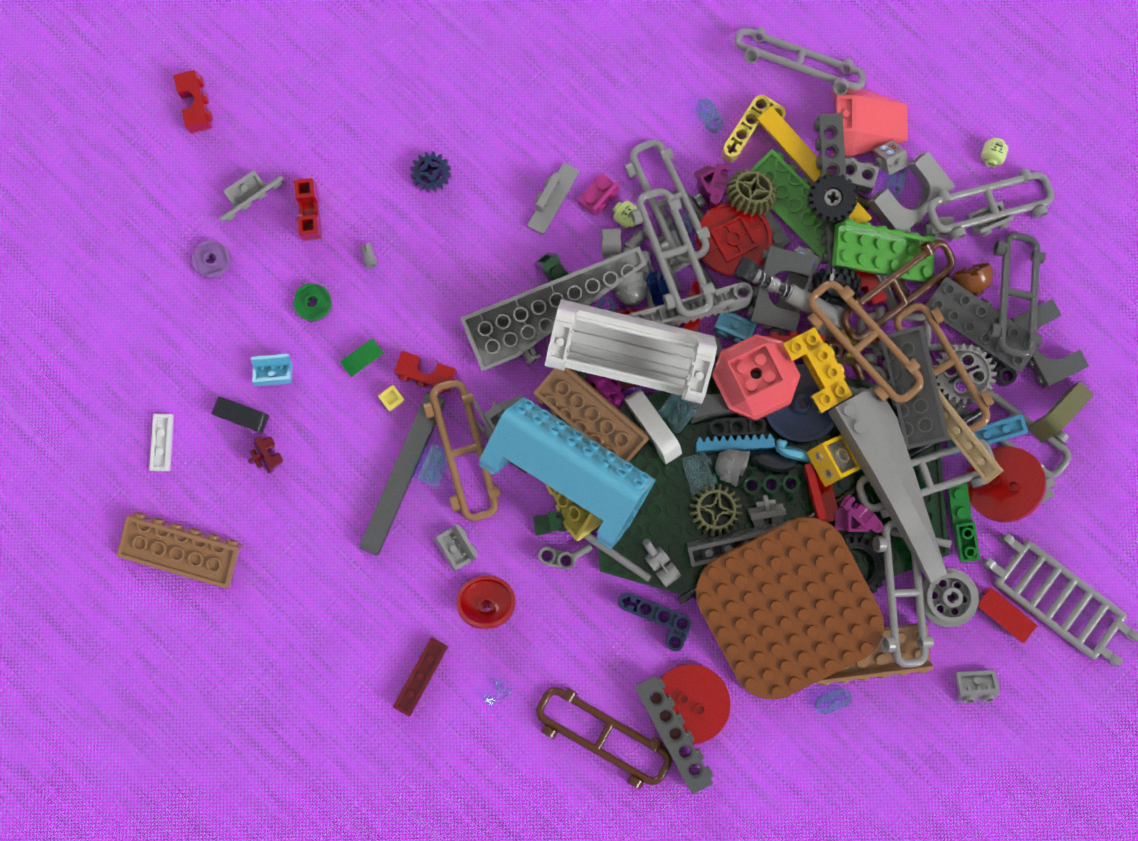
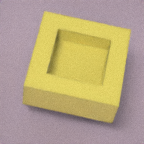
M394 385L378 395L389 412L405 401Z

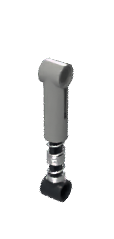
M745 257L740 258L733 277L745 283H758L760 287L764 286L766 290L780 294L788 304L810 315L813 313L808 304L811 293L794 284L787 286L786 282L782 283L780 279L772 275H766L765 271L759 269V265L755 261ZM818 297L816 300L817 306L841 330V317L846 309L832 305Z

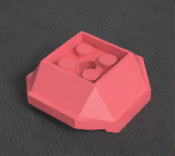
M756 334L721 351L712 377L729 411L756 421L791 404L800 379V373L794 362L789 360L790 357L785 348L782 347L783 341ZM753 371H758L762 376L754 379L750 374Z

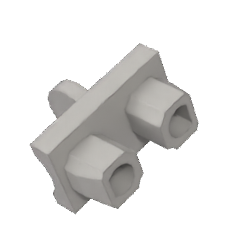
M762 495V501L756 502V507L748 508V515L754 527L764 526L765 518H771L772 524L782 522L784 515H787L783 504H776L775 499L768 500L767 495Z

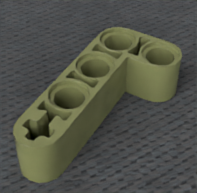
M1081 380L1068 389L1045 415L1033 422L1028 427V430L1040 443H1043L1064 429L1094 394Z

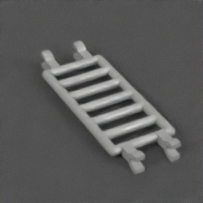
M1009 533L1003 534L999 541L1016 552L1007 566L1003 569L991 558H985L981 563L982 566L998 576L995 580V586L1090 659L1096 660L1101 655L1111 665L1119 667L1124 660L1108 650L1106 646L1117 630L1123 633L1130 641H1138V632L1124 623L1127 614L1031 540H1025L1023 544H1020ZM1028 549H1030L1038 557L1016 587L1012 589L1004 582ZM1045 561L1054 569L1032 599L1027 601L1020 594ZM1061 573L1069 579V582L1044 614L1036 606ZM1077 585L1085 591V594L1060 626L1052 618ZM1094 598L1101 606L1076 638L1068 630L1090 599ZM1110 610L1117 618L1092 651L1083 643L1106 611Z

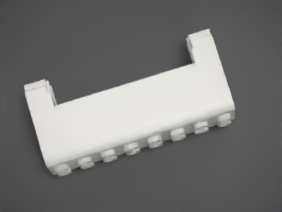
M561 299L544 366L563 371L565 368L574 369L681 395L683 400L702 404L713 369L717 344L715 336Z

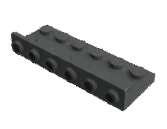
M918 326L887 334L909 360L914 358L921 367L918 370L924 379L923 388L909 401L898 403L892 400L893 407L898 412L897 419L902 429L907 450L950 440L924 327ZM881 341L879 342V349L885 356L883 366L885 371H888L890 378L887 379V383L898 395H904L916 384V379Z

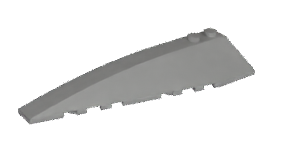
M640 246L462 316L460 319L481 370L484 371L517 358L552 333L561 299L589 306L644 267L646 261Z
M875 385L836 406L828 413L928 582L932 583L947 574L898 419L887 400L882 402L878 395L873 392L878 386Z

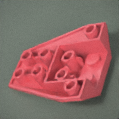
M848 89L844 95H837L833 92L835 113H842L845 157H854L871 152L873 149L891 140L898 144L908 140L907 104L865 89Z

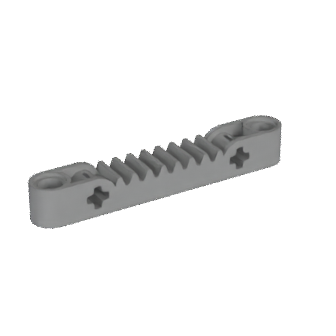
M744 282L716 289L715 293L712 294L713 306L710 311L692 318L683 317L676 308L667 310L665 304L632 313L629 316L670 326L676 324L680 326L683 322L687 324L690 320L694 322L697 318L701 320L704 316L710 317L711 314H724L745 308L751 303L753 290L748 283ZM702 294L681 299L684 308L687 310L702 307L706 303ZM739 294H745L746 297H740Z

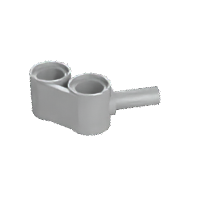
M601 229L602 258L608 259L621 254L620 229Z
M649 539L643 541V545L648 551V555L644 558L652 570L656 572L657 577L665 587H668L682 576L675 565L669 562V557L660 546L655 549Z
M588 543L572 553V551L565 552L545 547L540 550L538 558L544 565L568 570L573 567L579 557L593 550V548ZM544 551L552 552L553 558L551 561L546 562L542 559ZM565 555L570 556L572 563L567 567L563 566L560 562V559Z

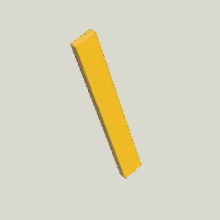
M772 106L769 107L757 118V121L814 183L820 177V170L816 168V159L818 157ZM827 169V174L829 173L830 175H832L829 169ZM858 202L854 211L849 215V219H854L856 223L868 222L872 219Z

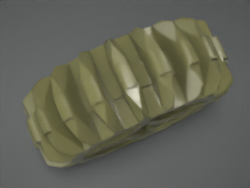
M745 168L742 171L738 170L728 181L726 188L727 201L731 202V207H737V212L743 211L744 215L749 213L751 217L754 214L759 217L762 213L766 214L768 210L772 209L777 200L776 183H772V177L767 178L766 173L761 174L760 170L756 172L752 168L749 171Z
M710 484L709 491L706 486H703L704 494L698 490L696 494L699 496V499L692 497V501L696 502V505L690 504L689 506L695 509V511L690 512V516L696 515L697 517L692 520V523L699 521L700 524L696 528L699 530L704 526V534L710 529V536H714L715 530H717L718 536H722V529L726 534L730 533L728 526L731 529H735L736 526L732 522L739 523L740 520L736 518V515H742V512L737 511L738 508L742 507V504H735L740 498L736 497L733 499L732 496L735 494V491L733 490L728 494L729 487L726 486L724 490H721V484L717 485V489L714 488L713 484ZM715 494L711 505H701L702 500L706 496ZM721 496L729 501L731 509L722 506ZM715 504H717L718 509H721L722 511L720 513L718 512L716 516L714 515V511L710 509L711 507H715ZM700 511L710 514L711 525L704 521ZM720 515H731L724 525L717 526Z

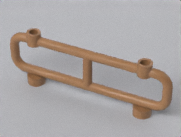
M832 280L822 283L809 296L808 304L813 312L807 317L810 323L816 329L820 328L823 324L878 384L873 392L878 395L882 402L889 397L898 403H904L913 398L923 388L924 384L923 376L918 370L921 367L914 358L909 360L854 300L852 296L855 293L848 285L843 287L838 282ZM832 288L836 290L839 296L872 330L857 345L853 346L817 306V298L827 289ZM876 337L884 343L904 365L905 369L916 379V384L904 395H898L860 353Z
M921 303L909 305L895 316V330L897 332L905 330L901 321L907 315L914 311H921L949 357V360L933 368L935 376L952 366L955 367L982 412L981 420L968 426L973 433L988 424L990 420L988 407L995 402L987 390L981 393L977 390L938 325L945 320L938 307L930 311L926 305Z
M449 380L435 385L430 392V402L424 403L423 406L427 419L435 417L456 492V495L449 497L453 512L461 510L462 515L467 520L479 521L489 518L497 512V497H500L501 494L498 485L494 486L491 473L481 467L491 506L486 511L474 514L468 510L454 457L476 451L478 459H480L484 448L472 408L473 401H475L473 393H468L465 384L461 381ZM455 387L460 391L474 444L452 450L437 395L442 390Z

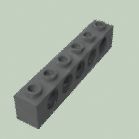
M790 520L687 542L691 566L708 564L713 559Z
M654 674L634 685L691 794L693 795L712 785L713 781L711 778L714 775L710 767H705L701 761L705 758L700 749L694 748L692 742L695 740L690 730L685 731L682 725L685 723L680 712L676 714L673 706L676 704L671 695L666 696L663 690L666 686L662 678H657ZM652 693H660L662 696L661 700L657 703L652 702L650 699ZM668 710L671 713V717L668 720L661 719L660 713L662 711ZM678 728L681 731L680 736L677 738L671 737L669 735L670 730ZM682 746H688L690 753L683 756L679 753V749ZM690 765H699V771L691 773L689 771Z

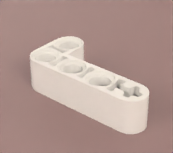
M641 389L636 390L623 399L642 429L650 436V440L656 447L659 457L665 464L682 454L678 440Z

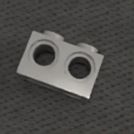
M846 157V169L852 172L851 175L846 174L847 180L850 179L852 181L851 185H855L857 191L870 194L874 189L879 167L870 162L861 163L855 158ZM862 174L869 175L870 180L864 179Z

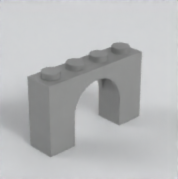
M929 151L920 153L907 166L917 178L922 188L921 200L915 208L909 210L901 206L888 189L879 190L866 202L881 222L887 226V229H901L903 233H909L911 231L910 228L914 224L920 223L925 218L924 215L928 212V203L938 197L937 193L948 190L949 194H951V190L955 187Z

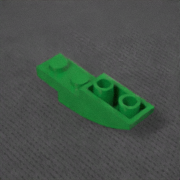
M966 482L946 489L948 502H946L947 513L960 563L980 560L975 522L972 521L968 485Z

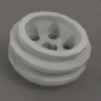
M947 568V574L932 583L928 582L926 576L922 580L925 618L931 623L942 627H956L968 622L976 613L979 603L978 589L967 574L954 568ZM941 580H944L946 583L943 588L939 585ZM954 583H956L960 588H954ZM933 592L937 594L936 599H932ZM952 593L953 600L948 601L947 596ZM939 605L943 607L941 613L937 611ZM955 607L958 611L953 615L951 610Z

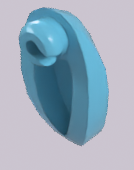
M777 440L775 449L781 456L808 464L811 463L805 450L787 446L786 440Z

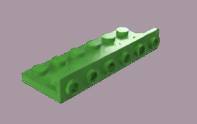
M771 149L752 169L755 172L760 170L761 174L766 173L767 178L772 177V183H776L777 200L772 210L817 256L822 258V253H825V245L821 244V234H824L823 226H820V220L817 221L815 215L810 214L811 210L807 208L808 201H806L812 184L805 177L801 178L797 174L798 170L793 164L790 163L788 165L784 161L785 157L779 150L775 152ZM835 225L830 226V230L835 233Z
M844 219L843 222L835 224L832 266L846 267L856 271L888 277L921 252L920 245L926 241L932 243L937 239L934 236L922 237L919 236V233L915 232L903 233L901 229L889 230L887 226L875 227L871 226V223L868 222L856 223L854 219ZM935 253L925 257L898 279L926 283L933 277Z

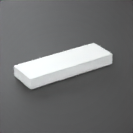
M153 414L149 471L170 472L173 414Z

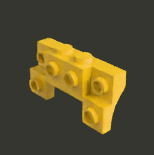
M815 327L782 344L791 362L802 357L820 389L819 392L810 396L817 405L819 414L853 396L844 380L845 371L843 366L837 363L834 357V350L827 343H823Z

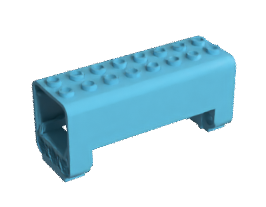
M525 397L504 411L479 459V466L493 475L496 472L499 473L501 468L506 467L510 461L603 520L597 531L596 541L610 550L624 535L656 481L647 473L639 470L631 463L620 458L615 453L604 448L596 441L588 438L580 431L569 426Z

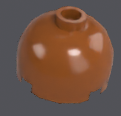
M979 263L972 265V268L966 269L965 267L953 273L954 282L975 296L983 294L984 289L991 285L993 279V270L990 263Z

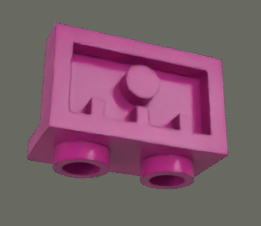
M601 173L578 199V203L594 216L598 212L601 214L607 207L606 203L610 198L613 200L619 194V183L617 181L614 183L605 174Z

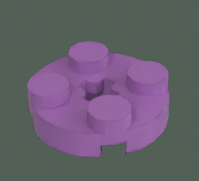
M207 240L196 247L197 249L192 255V264L194 269L203 277L210 279L218 278L230 270L231 254L226 246L215 240ZM210 255L216 257L213 264L207 262L210 259Z

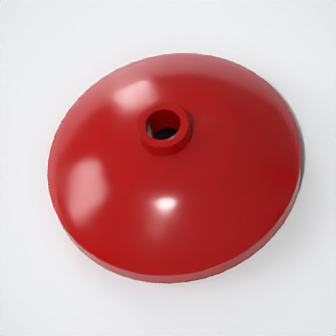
M480 576L468 581L460 589L456 603L460 617L468 625L478 629H492L504 624L512 616L516 601L515 594L507 582L494 576Z

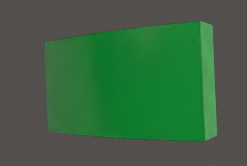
M371 338L340 361L350 377H353L384 354L376 341Z

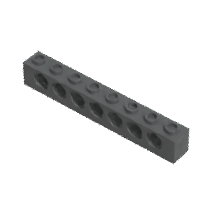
M842 113L819 114L817 119L814 120V132H817L818 139H815V150L819 152V158L816 159V168L820 170V176L822 177L827 174V169H833L835 173H838L837 176L843 174L847 180ZM830 131L833 134V138H826L824 132ZM825 151H833L834 157H828L825 154ZM834 195L827 196L830 199V203L838 199ZM820 220V226H823L824 234H821V244L825 245V253H822V262L826 264V269L827 267L835 269V266H832L833 250L831 248L832 244H834V233L830 230L831 225L829 222L824 224Z

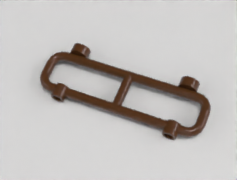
M936 240L932 243L930 241L922 243L920 245L921 252L860 299L858 296H854V300L863 308L864 304L891 284L900 303L875 321L879 327L883 326L935 284L939 287L946 277L950 278L948 274L954 269L956 260L951 247L946 241ZM941 247L948 260L947 266L906 297L898 278L925 257L933 255L935 250ZM849 306L842 314L841 324L850 340L860 342L872 330L867 327L860 334H855L849 323V317L855 311ZM876 337L869 345L877 343L880 339Z
M552 687L543 694L536 708V715L539 721L544 724L541 730L543 734L552 739H555L558 733L562 734L629 773L630 776L627 782L638 789H641L644 783L657 785L664 780L671 767L672 757L669 751L662 747V741L655 737L650 740L579 699L576 697L578 693L568 687L566 691L559 687ZM553 695L562 697L606 723L595 744L544 714V709ZM612 728L619 730L663 756L664 763L657 776L650 777L602 749Z

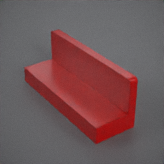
M805 464L803 470L815 517L827 522L835 521V512L838 510L832 484L825 487L813 464Z
M985 588L981 592L984 596L979 601L978 608L1018 641L1025 643L1038 625L993 588Z

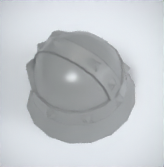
M636 272L612 289V292L615 294L614 297L626 306H638L646 297L647 282L644 279V272Z
M727 449L720 452L715 465L716 473L720 477L719 480L730 482L736 487L739 476L743 477L750 451Z

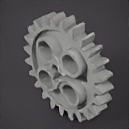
M964 343L961 349L955 344L953 350L967 372L973 367L979 366L978 369L968 373L979 393L985 390L992 391L993 387L990 384H995L996 380L991 377L997 375V372L991 371L996 365H989L992 358H985L987 352L980 354V347L973 350V344L970 345L969 349H966ZM941 352L940 357L942 359L936 358L935 362L940 365L949 360V357ZM968 358L972 361V365H964L962 360ZM954 366L951 367L955 370L954 375H948L944 371L935 376L937 378V385L943 391L944 397L946 395L949 396L948 402L955 399V405L959 401H962L963 406L966 405L967 401L974 405L975 400L961 377L954 383L949 384V381L960 376ZM973 375H980L983 381H975ZM963 384L966 390L958 391L956 385Z

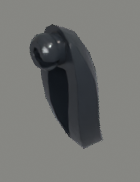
M771 450L756 451L752 454L751 462L754 465L757 464L774 472L790 471L794 469L797 463L796 460L786 458Z

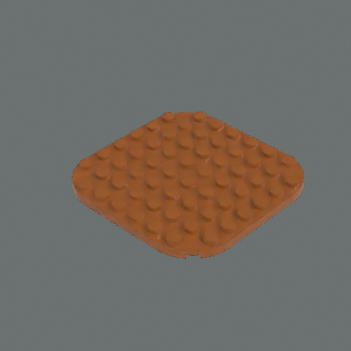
M814 517L792 519L713 559L700 573L696 585L698 607L737 680L745 690L759 698L772 700L788 697L865 659L877 648L883 635L884 620L882 612L843 537L833 525L825 520Z

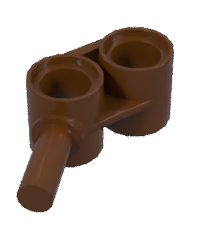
M835 337L825 340L828 346H837V349L834 351L835 359L844 361L848 366H852L858 381L866 378L860 364L854 357L846 356L849 352Z

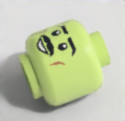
M992 138L986 141L981 153V159L985 162V165L996 167L1003 164L1008 152L1007 144L1000 138Z
M628 200L623 203L618 202L613 209L615 212L613 219L625 229L633 228L635 225L631 218V211L637 209V207Z

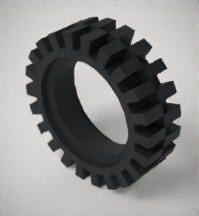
M865 537L844 538L849 550H863L871 558L873 571L866 583L871 593H875L877 588H881L883 585L882 581L886 580L884 552H875L872 540H868Z

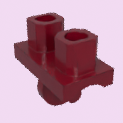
M260 436L255 438L253 444L256 450H250L252 457L248 459L249 464L256 463L257 468H261L263 462L268 474L274 472L275 467L283 463V459L279 452L271 456L269 455L267 450L275 447L272 437L262 439Z

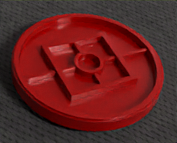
M724 202L711 208L700 221L702 228L707 226L711 236L707 238L710 245L709 251L701 258L711 270L724 276L733 277L741 257L755 261L759 265L758 267L763 264L761 260L762 252L764 249L767 250L768 246H772L771 228L763 214L759 217L756 214L751 217L749 213L744 215L741 210L737 212V207H731V202ZM696 234L697 251L702 248V244Z
M1012 446L993 448L992 452L995 461L1003 469V472L989 483L975 488L972 487L971 481L967 482L970 503L979 514L993 521L1013 522L1023 519L1038 508L1045 496L1047 487L1045 472L1040 462L1031 453L1021 448ZM972 465L967 474L976 471Z
M684 664L672 668L661 677L666 686L663 689L666 696L671 695L676 704L673 706L676 714L680 712L685 721L682 724L685 731L690 730L695 740L692 744L706 742L714 738L723 729L729 718L731 701L725 683L715 672L701 665ZM658 692L653 693L652 702H659L662 698L661 694ZM668 710L660 713V718L663 720H668L671 717V713ZM673 728L670 730L669 735L677 738L680 736L681 731L678 728Z

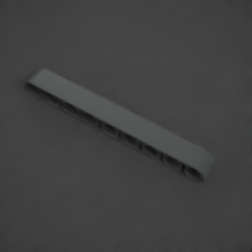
M430 392L426 393L360 543L359 549L372 555L378 556L435 428V417L427 419L423 406L424 403L430 402ZM437 396L442 412L446 399Z

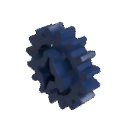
M434 151L431 155L425 152V157L419 154V161L413 160L415 167H410L411 172H413L410 174L411 178L415 179L413 181L414 185H419L421 191L426 188L427 193L430 192V189L437 193L438 187L443 190L442 184L448 185L449 182L446 178H451V173L448 172L451 170L450 165H447L448 160H442V154L436 157ZM429 170H433L432 175H429Z

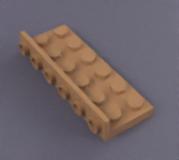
M554 368L533 393L536 395L535 398L543 405L546 404L551 408L550 411L553 415L561 417L565 420L566 424L627 462L634 457L650 438L649 435L572 369L565 368L563 371Z
M134 512L126 516L116 557L225 589L230 588L238 554L243 549V545L239 544L237 540L230 538L227 540L221 539L220 535L214 533L204 534L197 528L187 529L180 523H166L164 519L159 517H153L152 519L146 517V514L142 512Z
M918 623L898 625L901 657L903 659H917L920 656V648L917 645V638L919 637ZM926 623L927 636H929V635H928V624ZM884 627L882 637L891 636L890 627ZM880 641L877 648L868 657L816 682V684L825 686L833 682L848 683L850 680L856 679L865 681L872 677L887 678L889 675L896 674L904 676L912 672L926 673L934 668L930 662L929 648L928 658L923 665L906 668L901 667L895 662L892 652L885 653L882 650Z

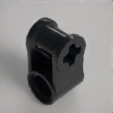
M992 354L986 355V359L992 358L989 365H996L991 371L997 372V375L991 378L996 380L998 386L1006 387L1016 380L1017 373L1013 368ZM1002 373L1009 375V381H1005L1002 378Z

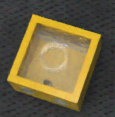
M842 435L823 442L806 452L825 487L861 469Z

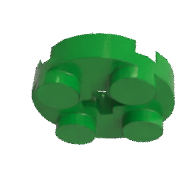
M308 283L296 291L293 306L296 313L302 319L308 322L320 321L332 310V298L325 287ZM310 298L318 300L316 306H308Z

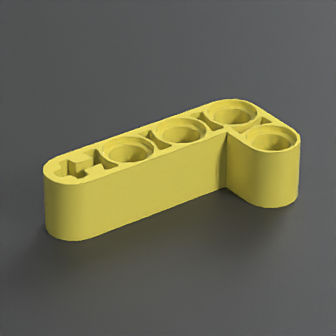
M764 95L756 96L725 143L722 151L723 160L732 163L739 157L760 124L757 118L772 106L784 119L786 115L784 107ZM756 104H762L764 108L759 109ZM746 119H752L755 123L749 124ZM743 134L745 139H739L736 135ZM734 145V152H732L731 154L728 153V151H730Z

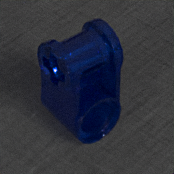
M661 270L657 273L648 274L646 279L655 307L664 305L663 295L670 293L665 279H661L664 277Z

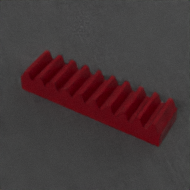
M433 637L430 638L393 708L409 717L412 715L449 647L448 645Z

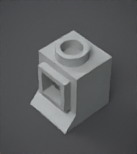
M953 216L938 217L942 225L954 223ZM930 219L924 225L925 236H934L937 240L946 238L948 241H952L950 232L942 233L937 231Z

